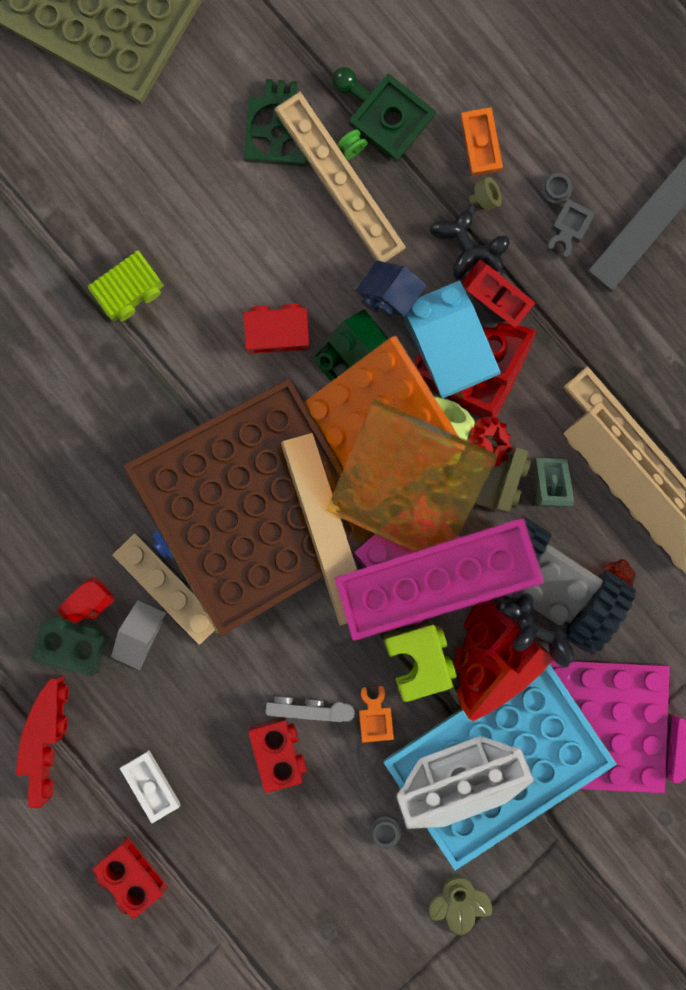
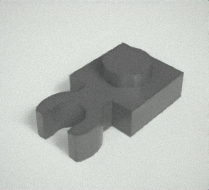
M567 199L552 227V230L558 232L559 235L554 236L549 241L546 251L550 252L555 244H561L564 247L561 259H566L572 250L571 240L577 243L582 240L595 212Z

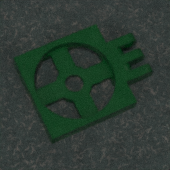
M266 79L265 98L249 97L244 161L306 167V158L299 147L292 153L282 156L283 145L288 141L294 140L274 112V108L297 94V81H291L290 93H285V80H279L278 91L272 92L274 87L273 79ZM263 109H273L272 122L268 125L254 124L255 117ZM275 127L282 128L284 131L283 136L280 138L273 137L272 130ZM253 138L267 139L270 143L269 155L264 154L254 145Z

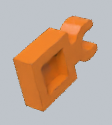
M378 686L379 695L376 699H370L367 696L366 687L361 690V699L367 705V710L358 711L362 743L394 740L391 708H381V702L385 697L383 686Z

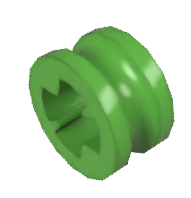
M358 129L349 132L337 143L340 151H344L343 155L347 160L358 155L368 144L365 139H360L361 133Z

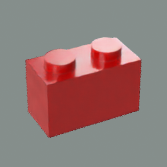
M284 304L282 309L269 310V306H254L250 308L251 311L243 312L245 344L248 355L310 350L307 308H300V304Z

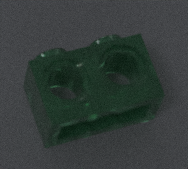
M52 617L51 621L41 622L30 660L89 676L99 673L108 636L100 634L101 629L88 625H82L81 629L71 627V621L58 617ZM53 632L57 633L62 639L59 649H55L50 645L49 637ZM83 640L88 641L92 645L93 652L90 657L83 656L79 650L80 643Z

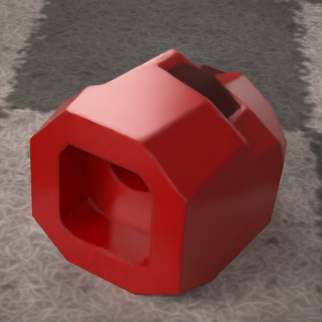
M91 577L59 606L58 612L64 620L75 623L85 618L95 619L116 599L99 579Z

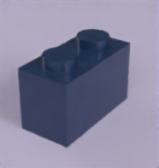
M376 261L356 289V292L364 298L362 303L371 311L377 313L380 310L388 316L396 314L405 317L427 285L404 265Z

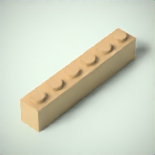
M601 402L597 403L577 419L563 434L567 437L570 446L574 450L579 451L588 461L590 469L600 475L609 485L611 493L615 497L620 498L629 508L632 517L636 521L641 522L650 532L653 541L657 545L662 546L670 555L673 564L686 574V499Z

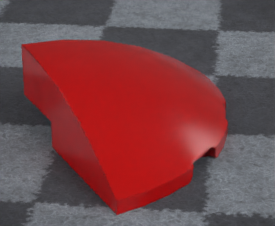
M497 323L496 327L482 328L500 369V374L445 398L458 403L460 407L481 418L487 416L497 417L522 368L536 335V330L520 325L514 328L509 323ZM419 355L413 361L414 366L426 385L439 394Z
M492 599L474 605L464 623V628L467 631L464 644L460 648L457 647L455 653L454 669L460 678V688L456 690L464 713L471 721H475L507 703L531 684L553 661L551 654L536 639L523 651L514 650L513 641L521 629L515 619L507 618L503 615L502 611H496L497 603Z

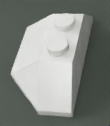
M478 736L420 758L408 776L403 788L397 794V798L407 828L445 827L506 804L534 780L520 748L510 747L501 742Z

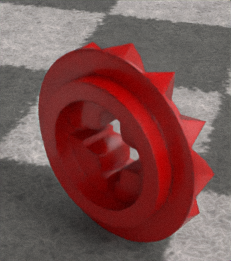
M487 416L480 418L475 422L474 427L471 428L469 433L471 453L481 465L486 467L500 466L502 462L509 460L508 452L513 449L509 444V439L513 435L507 433V424L499 422L498 417ZM493 436L497 446L492 447V443L485 437Z

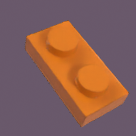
M492 107L461 112L460 120L471 177L501 172L503 164Z

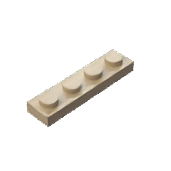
M134 533L113 554L114 558L199 645L215 631L191 588L137 533Z

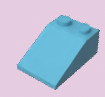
M460 280L421 296L416 300L404 317L405 325L442 399L500 374V369L478 316Z

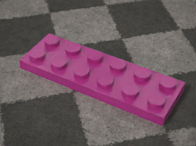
M524 518L335 577L353 641L544 583Z

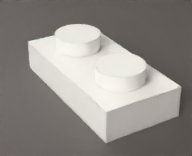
M150 750L120 768L151 824L180 807L179 800Z

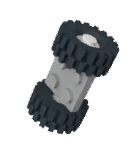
M522 516L521 518H524L544 583L501 597L509 600L512 596L519 598L524 593L531 594L534 598V610L557 625H562L565 621L569 622L570 626L568 627L566 639L589 655H595L597 651L603 649L605 643L612 639L613 633L618 631L620 623L627 617L626 613L633 605L631 602L635 599L636 589L608 570H605L597 577L548 545L551 533L525 516Z

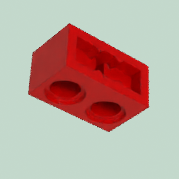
M482 260L477 262L461 283L469 293L514 328L518 326L535 304L532 299Z
M282 717L250 726L248 733L264 792L269 793L301 784L303 773L307 772L303 754L297 755L294 743L299 742L295 724H289L287 717ZM270 731H278L282 734L284 741L280 745H271L267 741L266 734ZM279 762H286L291 766L292 772L287 776H281L275 771L274 766Z
M129 837L100 859L92 869L95 872L94 877L97 883L103 889L108 888L115 897L114 901L117 908L123 914L128 913L132 920L159 899L168 886ZM111 862H121L125 867V872H115L111 867ZM131 887H141L145 892V897H135L131 892Z

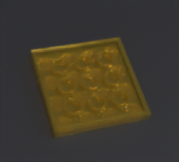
M374 399L326 511L414 552L457 539L497 459V454Z

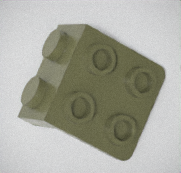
M468 436L466 448L462 450L459 461L454 463L446 488L447 494L502 513L510 512L511 507H517L520 499L521 490L517 489L520 477L525 478L530 467L531 460L526 459L529 451L516 447L508 452L509 460L502 462L500 466L486 467L481 465L472 455Z

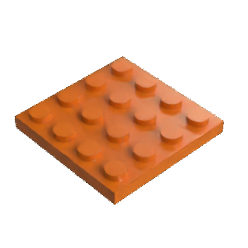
M396 336L389 338L304 401L337 461L367 509L466 448Z

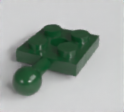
M348 67L338 68L332 76V84L337 91L341 93L350 92L363 103L349 120V125L355 130L358 129L363 137L396 163L436 116V110L389 73H387L372 93L357 83L356 74ZM390 111L397 112L401 116V121L396 125H389L385 122L384 115Z

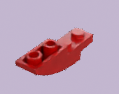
M64 675L51 678L40 692L29 713L21 736L16 775L29 776L28 808H42L49 801V798L51 799L53 796L54 781L49 779L50 766H53L55 751L54 747H50V744L60 741L63 735H66L68 729V717L63 715L64 703H67L69 687L68 684H64Z

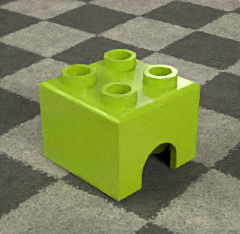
M425 621L415 627L412 625L383 635L389 657L405 653L414 658L412 670L406 675L395 678L404 702L453 687L451 679L457 678L452 660L449 659V656L444 657L442 648L447 647V642L443 629L439 625L434 626L430 621Z

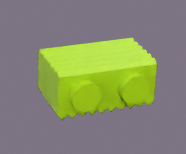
M139 250L114 266L107 273H104L98 280L88 285L90 292L113 322L118 319L125 321L136 312L134 307L143 301L145 303L152 302L161 294L159 289L164 287Z

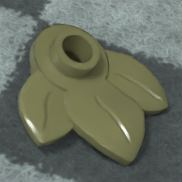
M459 874L452 875L445 881L442 892L432 898L429 905L430 919L438 921L446 918L451 931L460 936L465 935L472 929L475 917H488L492 914V904L486 892L475 889L468 878ZM457 891H463L460 894H454Z

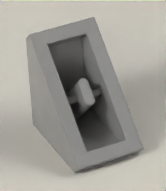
M137 600L118 630L111 657L140 670L166 616V612Z

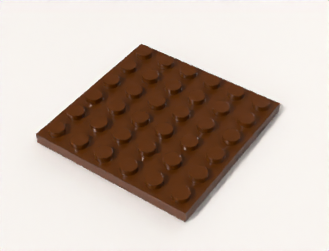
M290 378L132 460L122 467L219 637L323 577L282 450V441L313 433L352 553L378 532Z

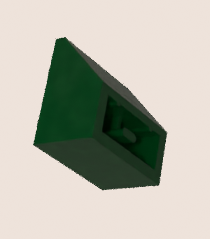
M363 309L344 320L310 357L328 379L333 381L389 338L368 312Z

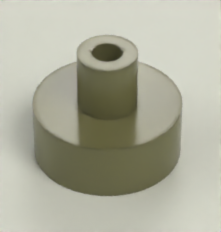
M486 177L475 183V193L469 196L471 204L474 206L481 205L486 211L501 205L502 196L500 189L491 177Z

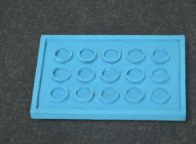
M551 665L524 690L491 713L471 721L461 708L383 760V763L401 789L420 758L478 736L521 749L534 780L529 786L504 805L445 827L427 828L455 871L617 765Z

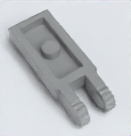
M274 696V702H267L266 704L267 716L332 722L344 721L345 723L355 718V710L350 703L336 702L331 707H324V701L306 699L305 705L292 704L293 698Z

